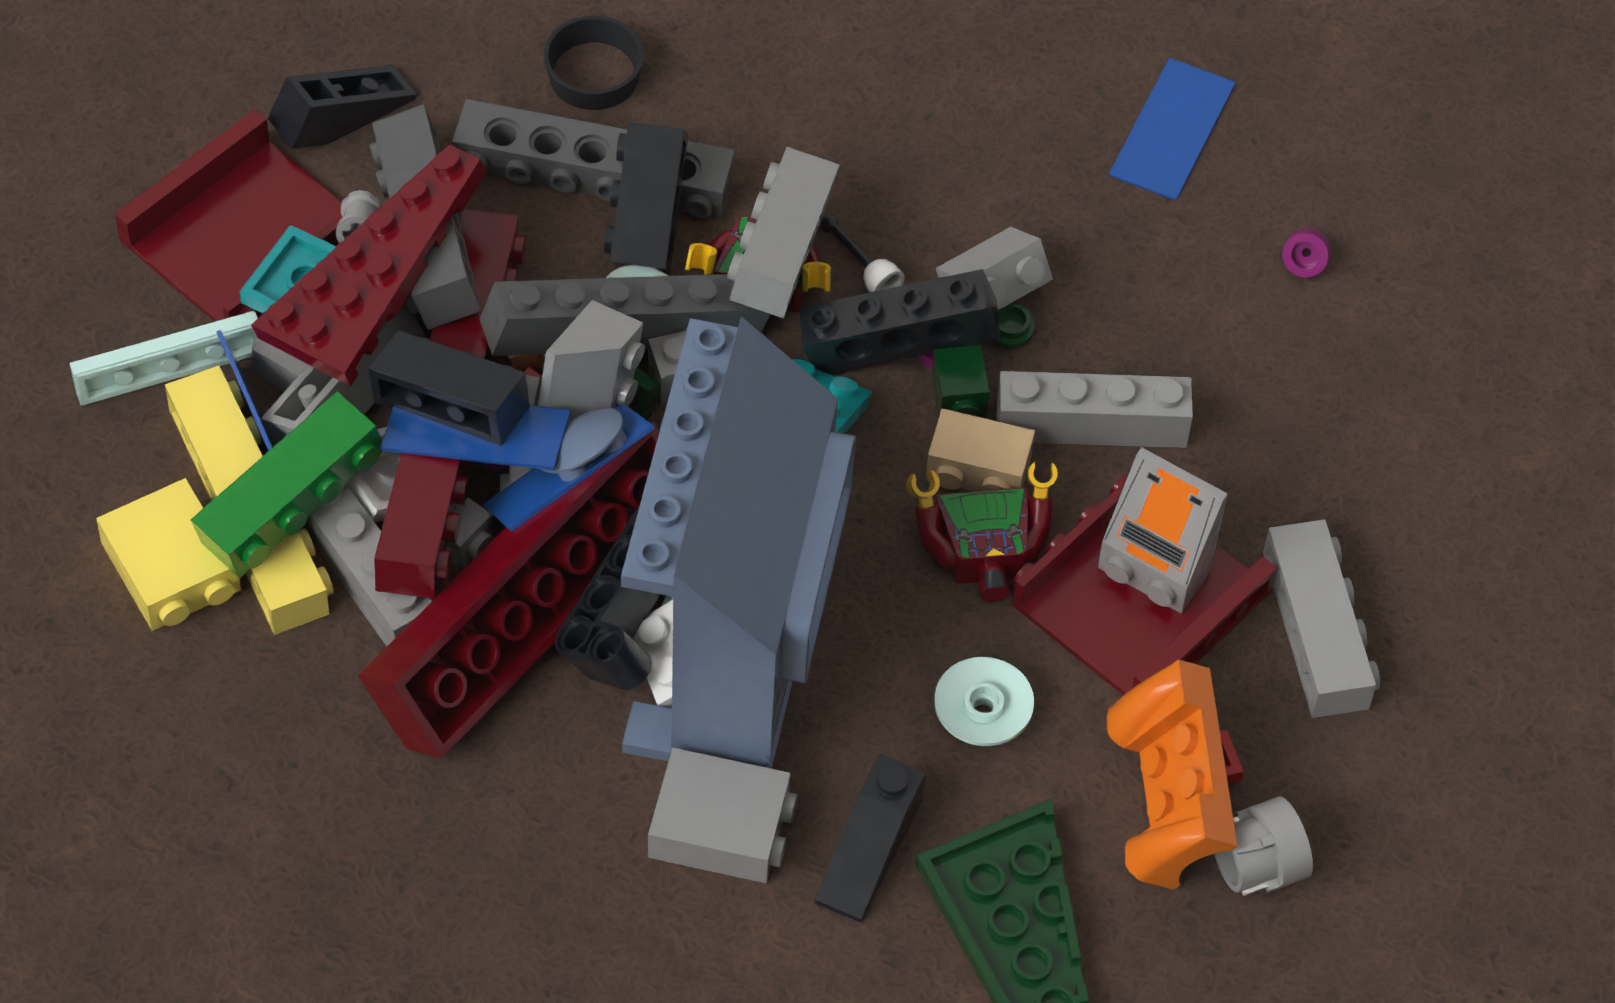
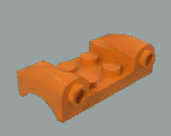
M1178 659L1129 690L1107 712V732L1110 738L1118 746L1140 753L1147 815L1150 827L1141 834L1130 837L1127 840L1125 846L1126 867L1136 879L1169 889H1176L1181 886L1180 874L1192 862L1208 855L1231 851L1237 847L1210 668Z

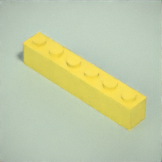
M219 365L165 384L169 411L211 501L264 456L258 447L262 440L253 417L244 418L240 408L244 407L240 389L235 380L227 382ZM306 528L301 529L292 536H287L270 551L268 558L260 566L246 572V576L274 635L329 615L327 596L334 594L333 586L325 567H315L311 558L315 556V549Z

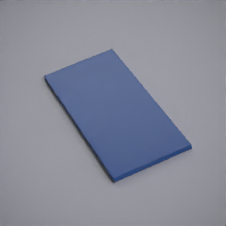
M1169 58L1108 176L1176 201L1236 82Z
M218 330L216 333L269 451L274 447V444L261 421L262 414L237 359L222 331Z
M623 403L616 408L623 416L624 423L622 429L627 436L625 444L620 449L608 454L603 453L587 464V469L581 476L571 481H562L558 474L547 473L541 469L533 468L485 502L483 507L512 532L655 428Z
M530 405L529 409L500 446L393 407L380 449L387 452L555 470L570 410Z

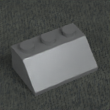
M592 300L546 351L538 406L570 410L569 420L577 415L598 408L616 409L623 403L629 406L638 388V381L633 379L635 369L639 365L645 349L644 344L640 343L643 322Z

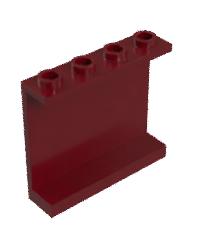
M255 109L115 213L119 240L214 322L254 311V309L241 303L239 291L290 225L337 246L339 242L336 237V228L343 217L341 215L342 202L270 142L267 119ZM255 310L257 318H259L263 313Z
M1124 474L1116 481L1110 490L1109 496L1100 505L1096 503L1091 504L1080 516L1077 526L1068 534L1064 532L1059 533L1050 542L1045 555L1035 564L1028 562L1019 570L1013 580L1015 589L1012 603L1015 609L1122 695H1125L1129 690L1178 659L1196 664L1272 592L1277 567L1263 556L1248 569L1217 545L1211 573L1182 614L1170 607L1157 605L1145 593L1127 583L1122 584L1112 580L1105 571L1098 568L1103 538L1128 474Z

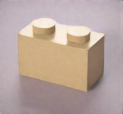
M941 409L928 454L926 480L929 481L927 471L933 470L940 479V487L949 490L961 488L969 491L1023 488L1032 456L1035 430Z

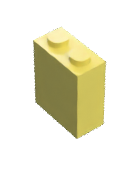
M186 478L96 518L101 543L152 631L164 625H177L184 621L190 613L208 605L223 604L234 593L241 590L239 577L201 543L190 521L203 507Z

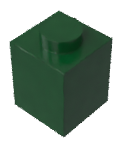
M981 345L934 349L931 377L938 416H940L941 409L986 418L990 391Z

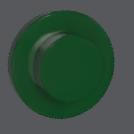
M1010 303L998 310L1001 339L993 341L1007 348H1017L1027 344L1034 334L1035 327L1034 320L1029 311L1018 303Z

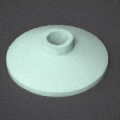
M973 657L954 664L942 675L936 687L934 704L941 724L954 737L972 745L994 746L1006 743L1024 731L1033 714L1034 695L1027 678L1013 665L997 658ZM979 705H986L992 711L983 713L974 708Z

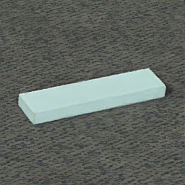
M255 310L71 362L70 368L80 406L195 374L218 365L230 364L216 333L218 330L222 331L237 361L253 357L252 346L257 336L251 324L258 319Z

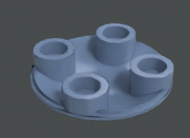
M598 408L568 420L555 470H541L547 473L558 474L562 481H571L581 476L586 471L587 464L603 453L608 454L620 449L627 440V436L622 429L624 420L621 413L613 408Z

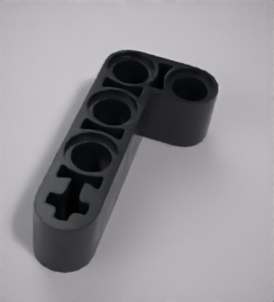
M640 505L622 530L555 638L556 649L585 677L622 690L637 687L650 673L652 668L651 657L633 640V637L660 596V594L621 587V574Z

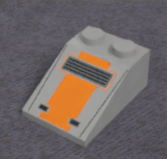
M1141 447L1136 454L1103 538L1098 568L1105 571L1112 580L1122 584L1127 583L1145 593L1157 605L1170 607L1182 614L1211 573L1228 494Z

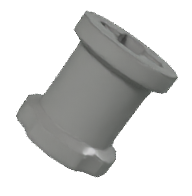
M358 190L349 193L341 203V215L343 218L340 219L336 228V237L339 243L344 241L372 213L382 206L379 198L373 196L368 191Z

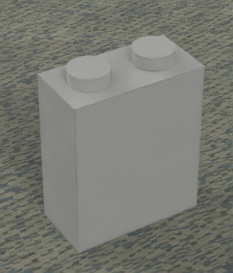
M672 747L648 833V858L767 883L771 866L780 868L783 860L786 837L779 836L782 823L791 824L796 809L798 794L790 792L791 773Z

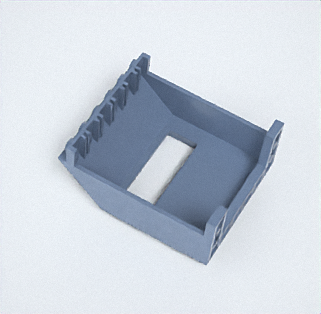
M742 316L740 317L738 327L691 318L687 327L621 574V587L673 597L672 709L633 701L622 742V753L669 761L673 747L772 769L792 682L805 684L807 681L850 499L856 436L835 432L838 398Z

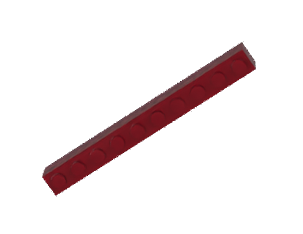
M463 209L460 224L482 311L433 328L430 341L459 351H466L474 356L499 364L501 356H492L480 316L494 282L518 281V269L514 268L515 263L523 264L526 251V236L519 235V216ZM401 453L374 558L375 591L435 599L439 579L447 580L450 572L451 550H446L448 542L456 543L458 539L460 513H455L457 505L465 506L467 501L469 477L464 476L465 470H473L475 461Z

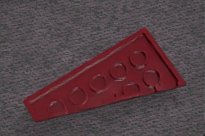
M449 144L251 324L257 338L351 387L359 375L356 369L359 361L364 354L371 355L378 345L379 340L376 335L383 323L395 318L428 266L425 260L432 246L440 247L447 236L444 228L452 215L462 212L485 176L486 170L481 159Z

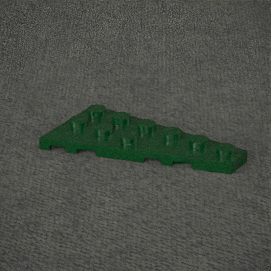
M1052 798L916 855L915 865L992 1003H1089L1087 987L1083 980L1080 964L1081 955L1070 894L1065 882L1062 866L1060 840L1057 838L1054 822L1055 813Z

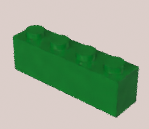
M337 391L190 519L201 543L239 578L248 570L260 566L268 558L273 548L287 536H292L300 531L305 525L307 518L323 504L335 500L349 481L361 471L370 469L377 462L380 454L383 452L380 449L382 439L377 426Z

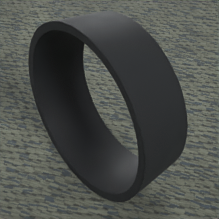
M604 16L578 17L560 25L546 42L544 61L551 87L563 101L574 107L586 110L611 108L625 101L634 92L638 84L644 57L643 46L636 33L626 24L616 19ZM595 42L618 48L628 56L634 67V72L624 82L604 90H584L573 87L562 81L554 73L555 64L563 53L574 46Z

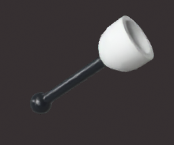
M826 214L822 217L820 222L821 228L826 232H832L866 267L863 280L869 292L903 285L904 273L894 263L886 259L872 261L838 226L839 221L835 215Z

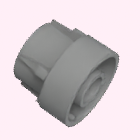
M1281 796L1235 812L1233 820L1237 847L1231 851L1214 854L1219 870L1227 885L1236 893L1242 892L1243 896L1263 889L1271 892L1309 878L1313 871L1312 852L1303 824L1292 805Z

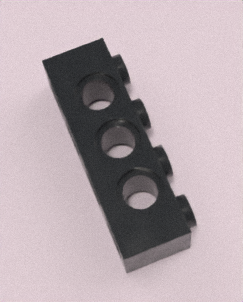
M983 269L799 307L802 347L815 369L828 374L930 354L934 352V349L963 347L1001 339L997 299Z

